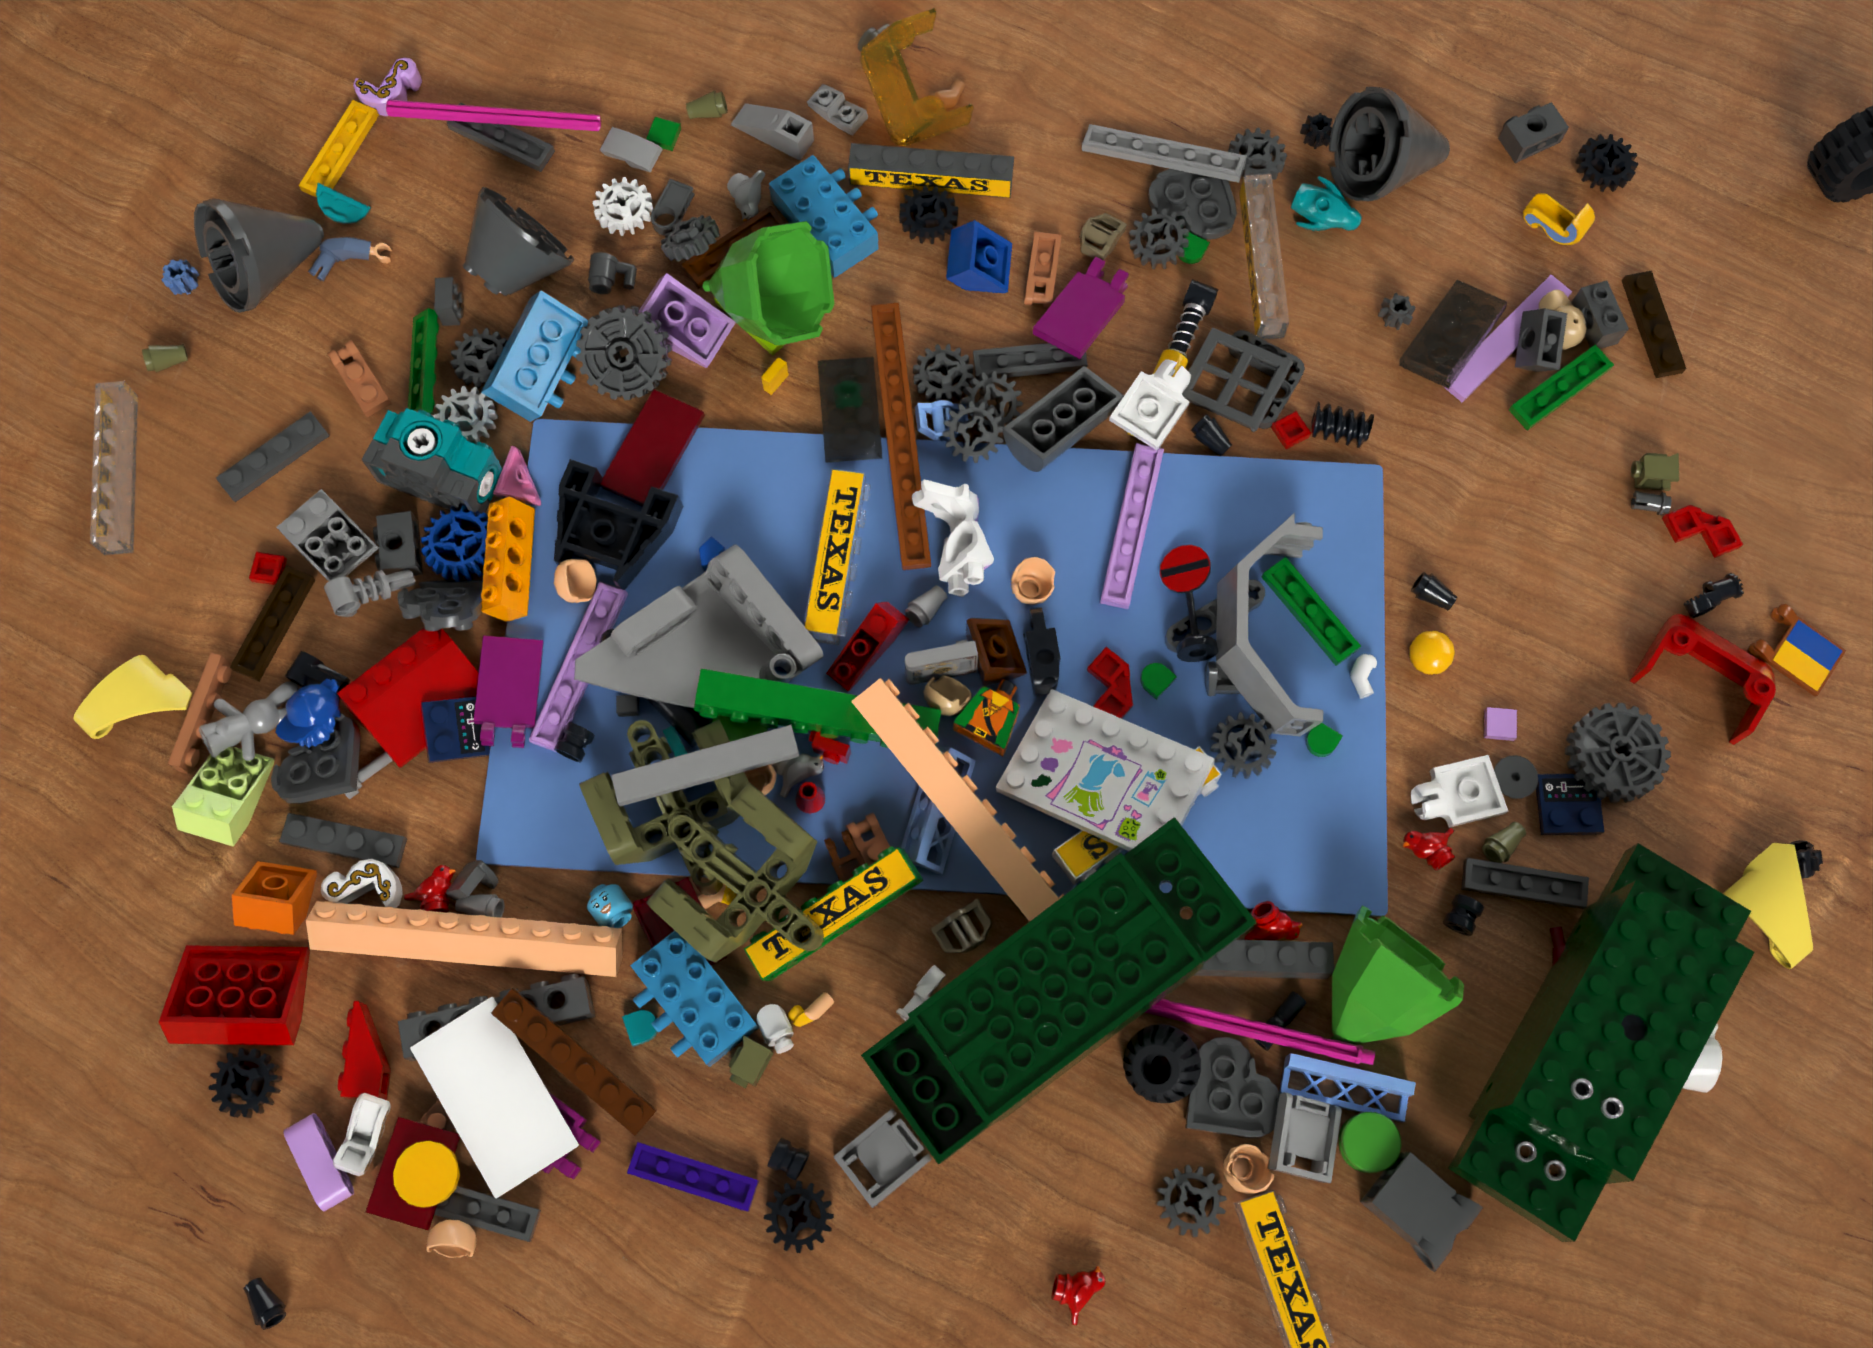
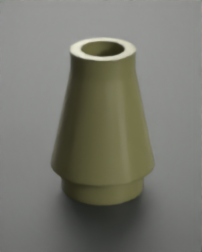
M714 90L692 102L686 103L690 119L721 118L722 114L728 113L722 91L716 93Z
M184 344L148 345V348L142 349L148 372L155 370L157 373L181 362L188 361Z
M1512 822L1506 828L1486 838L1485 845L1482 847L1484 855L1491 862L1502 863L1509 861L1522 838L1526 836L1525 828L1518 822Z

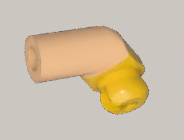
M723 884L721 890L716 894H701L697 897L704 909H707L717 902L730 905L737 894Z
M823 992L805 1010L800 1005H795L788 1012V1018L794 1022L793 1025L802 1027L819 1019L834 1004V1001L828 993Z

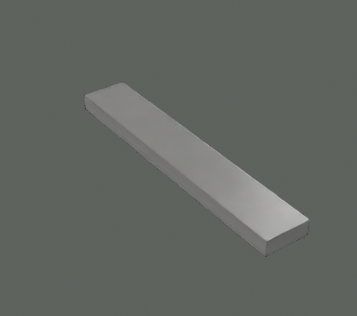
M1089 124L1082 142V151L1238 183L1240 182L1247 159L1246 155Z
M788 725L611 775L617 803L621 807L799 757L800 755L792 726Z

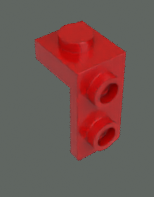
M811 731L809 741L812 742L813 752L823 755L822 759L829 763L839 764L840 761L847 764L851 755L850 745L822 737L820 732Z

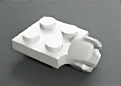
M1169 359L1164 360L1152 375L1141 371L1109 418V421L1155 450L1160 448L1190 402L1183 397L1182 393L1190 383L1191 374L1181 366L1175 376L1172 377L1175 373L1174 367L1177 362Z
M1489 755L1432 768L1429 771L1431 782L1418 784L1411 790L1412 804L1424 802L1422 803V808L1414 809L1418 818L1429 820L1442 817L1447 821L1449 828L1503 815L1508 812Z

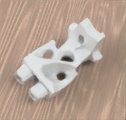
M924 479L921 482L922 490L912 494V501L914 506L934 513L935 518L942 519L948 523L951 533L948 538L944 539L942 558L938 567L939 580L948 582L949 594L963 597L969 592V584H980L984 580V570L993 564L994 561L984 533L977 522L979 498L969 490V485L967 484L951 487Z

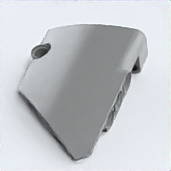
M734 544L710 560L707 570L702 575L682 588L681 586L674 587L620 623L612 631L609 638L575 660L574 680L634 696L694 708L701 668L789 683L791 679L823 657V651L747 554L738 545ZM774 667L783 668L787 675L781 676L777 674Z

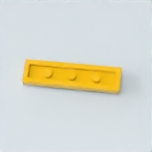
M355 100L351 101L300 182L299 187L302 192L317 197L318 183L331 189L335 187L377 120L379 114L376 109Z

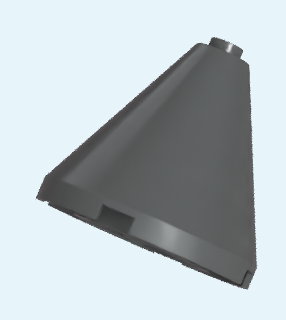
M1366 87L1365 91L1361 93L1355 92L1345 101L1335 118L1329 142V151L1335 152L1336 167H1330L1335 184L1346 197L1355 201H1375L1388 195L1443 163L1450 152L1449 141L1442 133L1395 92L1383 87Z
M212 198L205 200L203 203L197 204L194 211V231L201 258L208 257L214 273L208 274L209 279L221 299L228 307L238 313L255 309L319 247L324 238L321 225L311 218Z

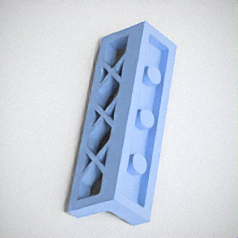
M938 747L942 753L948 751L955 760L963 763L961 777L963 778L967 774L971 779L976 760L951 747ZM919 786L901 848L905 849L914 865H919L936 874H943L955 829ZM943 817L946 827L944 833L939 835L937 823L939 818ZM934 845L938 853L935 864L927 860L930 847Z
M1290 1053L1285 1056L1279 1093L1285 1092L1292 1094V1096L1298 1095L1328 1103L1330 1106L1334 1105L1360 1113L1377 1112L1388 1117L1390 1120L1405 1122L1408 1097L1414 1095L1416 1082ZM1290 1072L1303 1073L1310 1085L1301 1091L1288 1088ZM1310 1075L1321 1078L1314 1082ZM1324 1079L1333 1080L1341 1092L1332 1098L1325 1097L1317 1087V1084ZM1342 1083L1351 1085L1345 1089ZM1356 1086L1364 1087L1371 1100L1363 1105L1355 1104L1348 1091ZM1313 1088L1316 1094L1308 1093L1306 1091ZM1372 1090L1381 1091V1093L1376 1096ZM1387 1093L1400 1096L1398 1113L1386 1111L1378 1099ZM1343 1095L1347 1102L1337 1099ZM1372 1103H1375L1378 1109L1371 1108L1368 1106Z

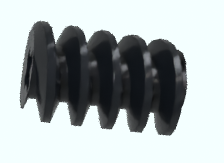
M1318 401L1311 421L1312 437L1315 438L1320 431H1323V439L1327 440L1332 433L1334 434L1335 443H1338L1341 437L1345 436L1347 446H1349L1353 439H1356L1357 448H1360L1369 438L1374 414H1371L1365 421L1364 412H1359L1354 418L1353 409H1348L1343 416L1342 407L1337 406L1332 413L1331 404H1326L1321 410L1320 402Z

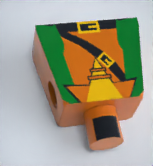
M1004 679L1000 682L996 691L983 686L957 716L953 724V731L1003 757L1019 714L1020 705L1011 700L1017 687Z

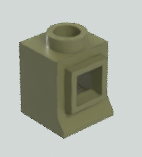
M1646 453L1639 461H1633L1631 477L1634 478L1635 488L1669 491L1671 489V482H1678L1680 480L1679 453L1670 457L1667 454Z
M743 1036V1048L738 1047L728 1065L731 1068L729 1072L732 1074L729 1080L745 1089L748 1083L756 1087L774 1053L770 1049Z

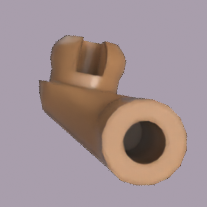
M954 80L949 90L931 93L928 99L930 106L937 109L955 107L965 88V84L960 80Z

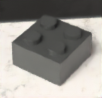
M453 277L435 278V312L443 326L460 325V318H463L461 303H463L464 298L463 293L459 291V285L455 283Z

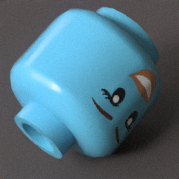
M601 884L591 891L587 910L599 926L621 928L630 921L633 903L619 885Z

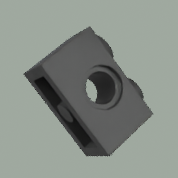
M1551 102L1542 107L1540 105L1535 106L1523 116H1514L1504 123V128L1498 139L1514 163H1518L1560 143L1569 126Z
M1608 281L1581 287L1571 302L1584 315L1587 328L1585 337L1590 348L1595 344L1599 349L1616 345L1629 329Z
M1546 308L1523 311L1515 368L1535 372L1560 370L1568 313Z
M412 511L376 516L377 526L373 527V535L376 544L379 545V553L375 554L377 569L379 571L382 570L385 575L406 569L412 571L414 576L423 575L419 521ZM402 542L398 549L391 550L395 543Z

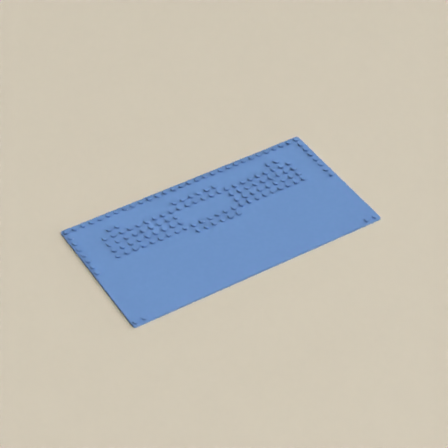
M536 419L533 423L527 468L540 497L541 505L524 503L535 508L528 616L507 622L505 637L543 640L544 642L536 722L591 600L579 603L566 602L557 594L553 584L554 573L558 566L554 561L558 528L559 484L570 459L597 468L603 478L633 424ZM698 427L663 489L678 495L684 506L675 529L625 589L628 596L613 629L674 587L681 586L682 588L702 575L704 571L701 565L699 548L711 536L725 547V550L734 544L738 545L805 626L832 470L864 474L837 634L809 631L820 645L823 657L791 679L789 684L859 695L881 677L884 682L890 679L901 693L896 697L901 703H910L930 708L924 699L923 693L928 682L910 685L906 681L905 656L908 653L954 645L956 641L967 640L966 620L970 618L1009 620L1027 674L1007 680L1017 687L1011 700L1018 703L1020 709L1004 756L1002 757L953 731V724L958 715L940 716L937 737L939 742H937L936 746L951 747L976 760L971 775V780L978 788L974 793L981 802L987 799L998 812L993 817L1000 825L1005 822L1017 836L1013 841L1019 849L1025 846L1036 859L1032 863L1039 873L1043 870L1046 871L1055 883L1051 888L1058 897L1062 894L1066 895L1082 881L1080 880L1075 885L1072 884L1052 857L1053 851L1081 831V829L996 791L997 783L1048 695L1034 696L1023 637L1026 631H1031L1029 610L1042 608L1046 629L1055 628L1061 660L1059 662L1058 686L1055 691L1093 706L1108 688L1087 671V667L1107 646L1129 664L1133 706L1123 717V720L1189 748L1196 749L1200 746L1206 755L1215 759L1218 752H1211L1210 748L1217 742L1211 740L1213 733H1219L1216 727L1220 722L1226 725L1225 720L1227 716L1230 715L1236 720L1240 712L1243 713L1244 719H1248L1251 714H1255V722L1258 723L1261 719L1242 694L1207 695L1205 667L1207 661L1216 662V656L1200 662H1185L1177 657V653L1167 648L1165 636L1168 629L1189 614L1186 593L1170 591L1163 584L1160 577V565L1164 557L1172 549L1181 545H1194L1202 548L1208 554L1211 562V573L1207 581L1199 589L1193 591L1195 611L1217 598V583L1292 514L1295 513V524L1298 522H1308L1312 526L1323 527V539L1314 540L1313 548L1309 551L1303 550L1301 558H1286L1361 645L1360 649L1335 666L1262 579L1261 576L1265 571L1285 558V556L1270 554L1261 556L1249 570V580H1257L1264 586L1265 597L1260 606L1248 613V640L1251 647L1292 702L1299 707L1323 710L1322 723L1343 735V737L1330 755L1317 757L1311 754L1306 746V738L1310 731L1300 737L1271 734L1269 738L1277 740V744L1270 748L1276 751L1274 758H1268L1271 765L1268 769L1262 767V772L1258 776L1251 771L1248 779L1244 778L1243 772H1239L1236 778L1232 777V769L1229 768L1223 772L1222 767L1224 763L1222 761L1214 762V765L1222 774L1217 782L1219 787L1206 797L1202 793L1197 796L1195 804L1191 807L1182 827L1246 909H1253L1261 902L1270 901L1280 911L1356 916L1357 911L1363 905L1372 911L1370 916L1381 917L1387 914L1383 468L1380 465L1163 453L1129 609L1101 604L1100 600L1134 451L1069 448L1041 471L1034 472L1024 467L1013 456L1007 444H995L994 446L998 450L997 453L990 450L987 452L989 455L988 460L980 455L978 463H974L972 456H969L966 462L962 461V453L953 456L952 452L955 447H946L945 443L947 441L916 439L921 482L925 479L951 487L967 484L969 485V490L979 498L977 522L984 533L994 561L993 564L984 570V580L980 584H969V592L965 596L960 597L949 594L948 582L939 580L938 567L942 558L944 539L948 538L951 532L948 523L942 519L935 518L934 513L925 510L931 567L902 570L887 438ZM957 442L961 447H963V442ZM978 443L975 445L974 450H979L988 443ZM601 487L596 497L637 512H641L643 507ZM573 555L571 559H582ZM1031 557L1046 560L1055 570V588L1044 603L1036 605L1021 603L1015 597V594L1012 593L1011 576L1016 566L1024 559ZM589 561L595 570L596 588L599 582L617 587L613 582L617 570ZM935 585L941 587L946 592L947 599L942 603L930 623L917 627L908 621L895 641L850 691H847L826 674L875 603L889 602L905 615L908 603L931 590ZM1249 591V597H1253L1256 600L1257 592ZM1206 617L1197 618L1198 629L1208 630L1211 627L1210 620ZM1188 624L1186 633L1180 636L1174 633L1173 642L1182 641L1187 634L1191 633ZM1216 633L1209 637H1212L1216 640ZM1360 655H1373L1377 660V666L1371 670L1367 679L1374 693L1360 699L1350 678V672ZM1151 663L1163 664L1177 676L1176 680L1157 700L1144 690L1140 682L1143 669ZM774 667L777 674L781 676L787 675L783 668ZM978 670L977 673L952 677L970 690L972 693L971 700L983 687ZM1000 683L986 687L996 691ZM588 684L571 722L589 730L595 735L591 744L582 748L585 756L581 763L570 760L552 750L530 743L529 738L534 728H526L524 748H512V728L496 727L494 746L490 747L476 860H482L486 865L691 877L678 848L652 861L615 865L603 843L579 786V783L603 772H608L611 777L613 774L635 768L629 755L633 748L627 736L628 728L635 721L645 720L650 722L659 738L665 737L662 730L672 725L643 697H639L640 716L619 717L616 713V696L630 694ZM705 717L709 723H712L713 718ZM768 728V731L778 728ZM1236 728L1231 730L1230 732L1237 733L1241 731L1242 728ZM811 730L804 734L793 732L799 754L804 753L811 757L820 755L813 752L812 742L809 741ZM677 732L687 753L699 751L698 745L691 747ZM1255 733L1258 740L1261 741L1260 737ZM642 735L637 742H645L650 735ZM838 735V738L833 740L850 745L851 755L847 764L840 761L839 764H832L823 760L824 770L822 773L810 776L794 785L786 798L780 796L783 787V775L781 776L776 773L774 788L766 797L818 841L807 871L796 883L832 885L839 881L832 866L833 860L824 840L831 838L834 841L840 858L851 854L842 839L841 832L847 830L846 825L852 822L857 824L865 820V816L870 813L875 814L890 847L893 846L894 849L897 847L901 848L919 785L889 748L880 746V742L868 740V743L861 744L850 741V737ZM1246 736L1240 742L1242 749L1241 755L1247 749L1245 742ZM1226 750L1227 754L1233 759L1230 752ZM673 751L671 754H668L670 758L675 757ZM1249 758L1245 761V764L1255 762L1259 758ZM657 759V760L652 761L650 764L656 763V762H659V761H662V760H658V759ZM957 761L959 765L955 767V770L961 776L964 764ZM713 780L685 788L683 791L688 802H692L717 790V786ZM805 782L814 783L825 793V804L816 813L802 812L796 805V794L800 786ZM814 792L806 793L804 796L810 797ZM655 797L624 805L633 828L663 815ZM709 809L705 816L712 817L716 815L718 809ZM740 815L733 823L718 829L719 833L717 836L725 844H734L738 848L735 854L758 871L777 848L769 844L765 840L766 838L755 828L743 821L744 818ZM943 817L939 818L937 823L940 835L944 833L946 827ZM871 830L861 834L864 842L874 838ZM956 830L943 874H936L919 865H914L924 881L911 890L1007 895ZM662 834L653 835L649 843L660 841ZM710 844L708 846L712 852L713 846L712 844ZM935 845L930 847L927 860L934 864L938 854ZM1124 849L1120 853L1124 856L1129 851ZM1106 863L1097 868L1096 871L1100 869L1102 866H1104ZM786 864L780 866L777 870L778 878H782L786 874ZM1164 883L1161 885L1160 890L1163 893H1168L1172 890V885Z

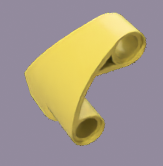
M138 655L106 676L83 700L76 710L73 719L92 739H99L111 731L114 723L152 712L187 710L192 692L173 674L165 675L147 656Z
M1772 843L1749 863L1744 870L1743 876L1722 894L1751 910L1749 918L1769 938L1770 952L1773 957L1785 968L1792 969L1812 952L1813 942L1795 845Z

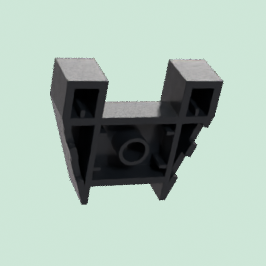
M570 459L559 484L558 495L560 499L559 510H557L558 528L557 540H555L554 561L557 565H560V562L571 559L573 555L617 570L613 582L617 588L625 590L671 536L684 506L678 495L652 486L641 512L598 499L596 497L603 479L598 469Z

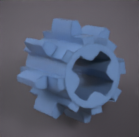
M180 259L179 261L170 260V263L163 267L162 270L165 273H163L164 277L161 280L174 295L177 293L180 295L186 293L188 295L191 294L193 289L198 287L196 281H198L197 277L200 274L186 259L184 261Z

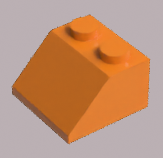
M257 861L232 894L234 926L294 935L307 916L317 870Z

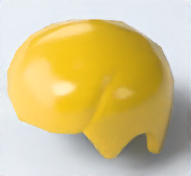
M1437 630L1425 631L1414 638L1409 647L1411 663L1416 670L1424 674H1440L1454 660L1455 650L1452 641L1447 635Z

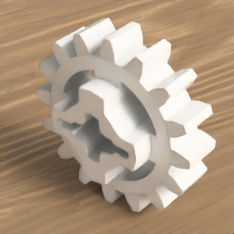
M623 177L622 182L617 183L614 178L612 179L611 186L605 183L602 185L604 192L596 191L597 200L593 201L594 214L602 228L608 226L610 234L619 230L620 235L624 236L625 230H629L633 235L635 234V227L643 230V221H651L650 213L654 209L651 194L647 193L644 184L638 186L636 179L628 183L626 177Z
M462 386L460 393L451 389L452 396L449 398L445 395L441 396L444 403L443 405H435L438 413L433 415L434 419L442 422L446 419L460 426L461 434L469 442L474 440L477 444V442H480L481 436L485 438L490 437L487 430L496 428L492 420L497 419L498 415L494 410L496 407L493 401L489 400L488 396L480 394L477 387H473L471 392H468L465 386Z

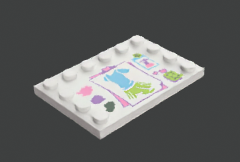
M1051 689L997 783L996 791L1130 851L1174 817L1181 826L1183 825L1214 765V758Z

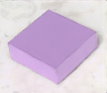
M1487 707L1484 710V738L1514 741L1517 738V710Z

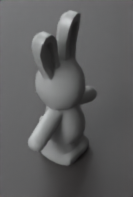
M292 681L281 684L266 699L251 702L244 709L243 713L224 699H216L214 707L226 717L199 727L200 736L211 756L215 758L228 747L235 746L241 742L243 758L246 761L253 760L255 757L254 734L270 732L280 723L287 713L286 708H277L287 702L298 690L297 684Z

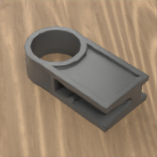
M669 179L651 213V222L657 233L665 235L672 232L671 228L682 220L695 196V193L692 192L693 187ZM662 214H671L675 217L674 221L666 226L656 223V219Z

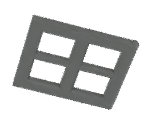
M1212 327L1188 371L1191 374L1190 383L1182 395L1190 403L1250 428L1252 432H1255L1259 428L1290 370L1293 360L1281 357ZM1218 343L1242 353L1231 373L1207 363ZM1252 358L1277 368L1267 388L1242 378ZM1203 370L1227 380L1217 400L1193 391ZM1238 385L1262 395L1252 416L1228 406Z

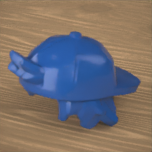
M325 679L321 684L307 685L297 690L286 703L287 714L276 727L275 733L285 742L299 743L301 747L306 745L308 748L312 745L316 747L318 744L329 740L330 733L334 732L335 717H341L339 697L336 693L340 686L337 684V681L335 679Z

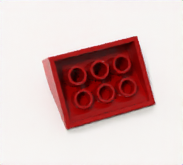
M424 627L337 694L348 710L395 764L401 768L426 749L421 703L476 697L479 672L443 629L427 631Z
M186 945L158 1021L168 1043L294 1045L302 1020L310 955L309 947Z

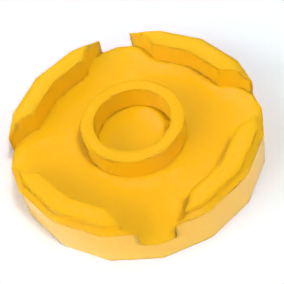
M433 1141L418 1142L405 1149L397 1159L393 1171L394 1186L399 1196L408 1204L423 1208L435 1206L447 1200L455 1191L460 1178V1168L458 1167L454 1152L444 1144Z

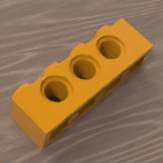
M506 497L489 504L481 592V611L505 622L528 616L535 508L512 497Z

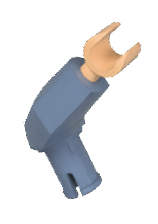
M340 237L326 239L319 245L321 253L308 272L315 276L321 267L322 270L317 279L324 282L335 262L347 259L369 260L370 254L375 255L382 263H389L391 259L387 256H380V254L384 250H392L385 243H379L372 247L371 241L358 238Z

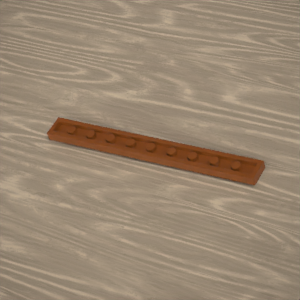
M899 303L871 305L902 570L931 567L925 509L914 506L912 501V494L922 490Z

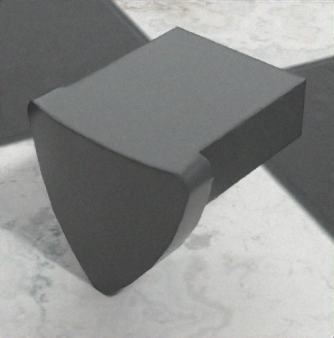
M1207 661L1205 667V687L1208 696H1215V694H1241L1217 662Z
M477 860L465 865L445 893L455 901L469 897L478 883L494 889L499 880L496 874L482 860Z

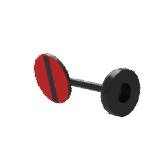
M1181 545L1172 549L1164 557L1160 565V577L1163 584L1170 591L1186 593L1191 636L1180 641L1176 647L1177 657L1185 662L1205 661L1216 656L1218 653L1216 640L1209 636L1199 635L1193 591L1199 589L1207 581L1211 573V562L1208 554L1202 548L1194 545Z

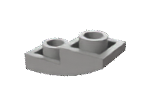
M822 84L807 101L808 106L822 118L852 136L868 119L865 109L846 101L842 92L825 84Z
M614 127L611 128L600 148V151L605 156L623 160L630 167L651 172L663 150L659 145Z

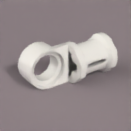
M933 965L916 985L917 988L913 991L915 994L903 1009L899 1008L896 1013L904 1021L908 1020V1014L930 998L928 996L944 979L946 974Z

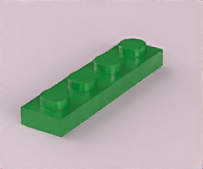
M430 308L413 317L408 409L416 412L418 409L432 414L435 406L433 388L436 382L434 371L435 360L438 354L436 336L439 331V324L437 323V313Z
M1595 344L1514 403L1509 411L1528 431L1610 371L1614 364Z
M1286 557L1262 574V579L1335 666L1360 649L1361 645Z

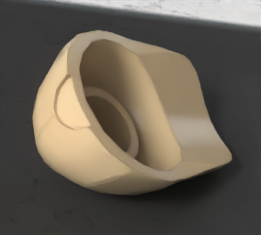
M1553 290L1547 293L1540 300L1539 309L1546 308L1568 313L1562 350L1577 346L1584 339L1587 330L1582 311L1572 305L1563 291Z

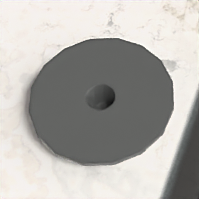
M1518 755L1507 756L1501 759L1495 766L1494 772L1501 792L1505 796L1513 799H1522L1531 795L1536 789L1538 772L1528 759Z

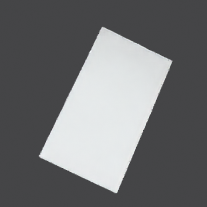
M490 997L411 1046L410 1049L492 1194L497 1199L578 1147L579 1144L516 1035L491 1014L498 1004L494 997Z

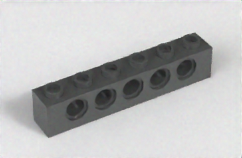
M579 974L561 977V982L550 985L548 981L537 982L530 985V990L519 992L528 1001H533L534 1005L558 1026L596 1017L589 981L585 977H579ZM511 989L501 991L499 993L500 997L494 998L496 1003L499 1004ZM557 994H564V1005L559 1009H553L551 1004L553 997ZM479 996L469 999V1004L457 1007L456 1003L442 1005L438 1007V1012L426 1014V1011L407 1014V1019L398 1021L404 1059L416 1061L410 1047L428 1037L430 1028L434 1024L440 1023L441 1027H444L487 1000L488 997Z

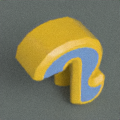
M1546 193L1536 194L1523 210V218L1530 227L1537 228L1541 226L1546 235L1560 245H1574L1578 243L1595 221L1593 208L1588 203L1575 215Z

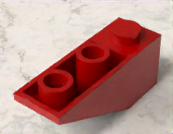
M889 602L875 603L826 674L847 691H850L890 647L910 619Z
M354 1001L353 1009H349L347 1014V1026L350 1030L348 1040H345L342 1049L345 1065L344 1072H341L338 1078V1090L341 1091L340 1097L357 1099L360 1094L367 1093L387 1100L391 1068L368 1006L360 1001Z

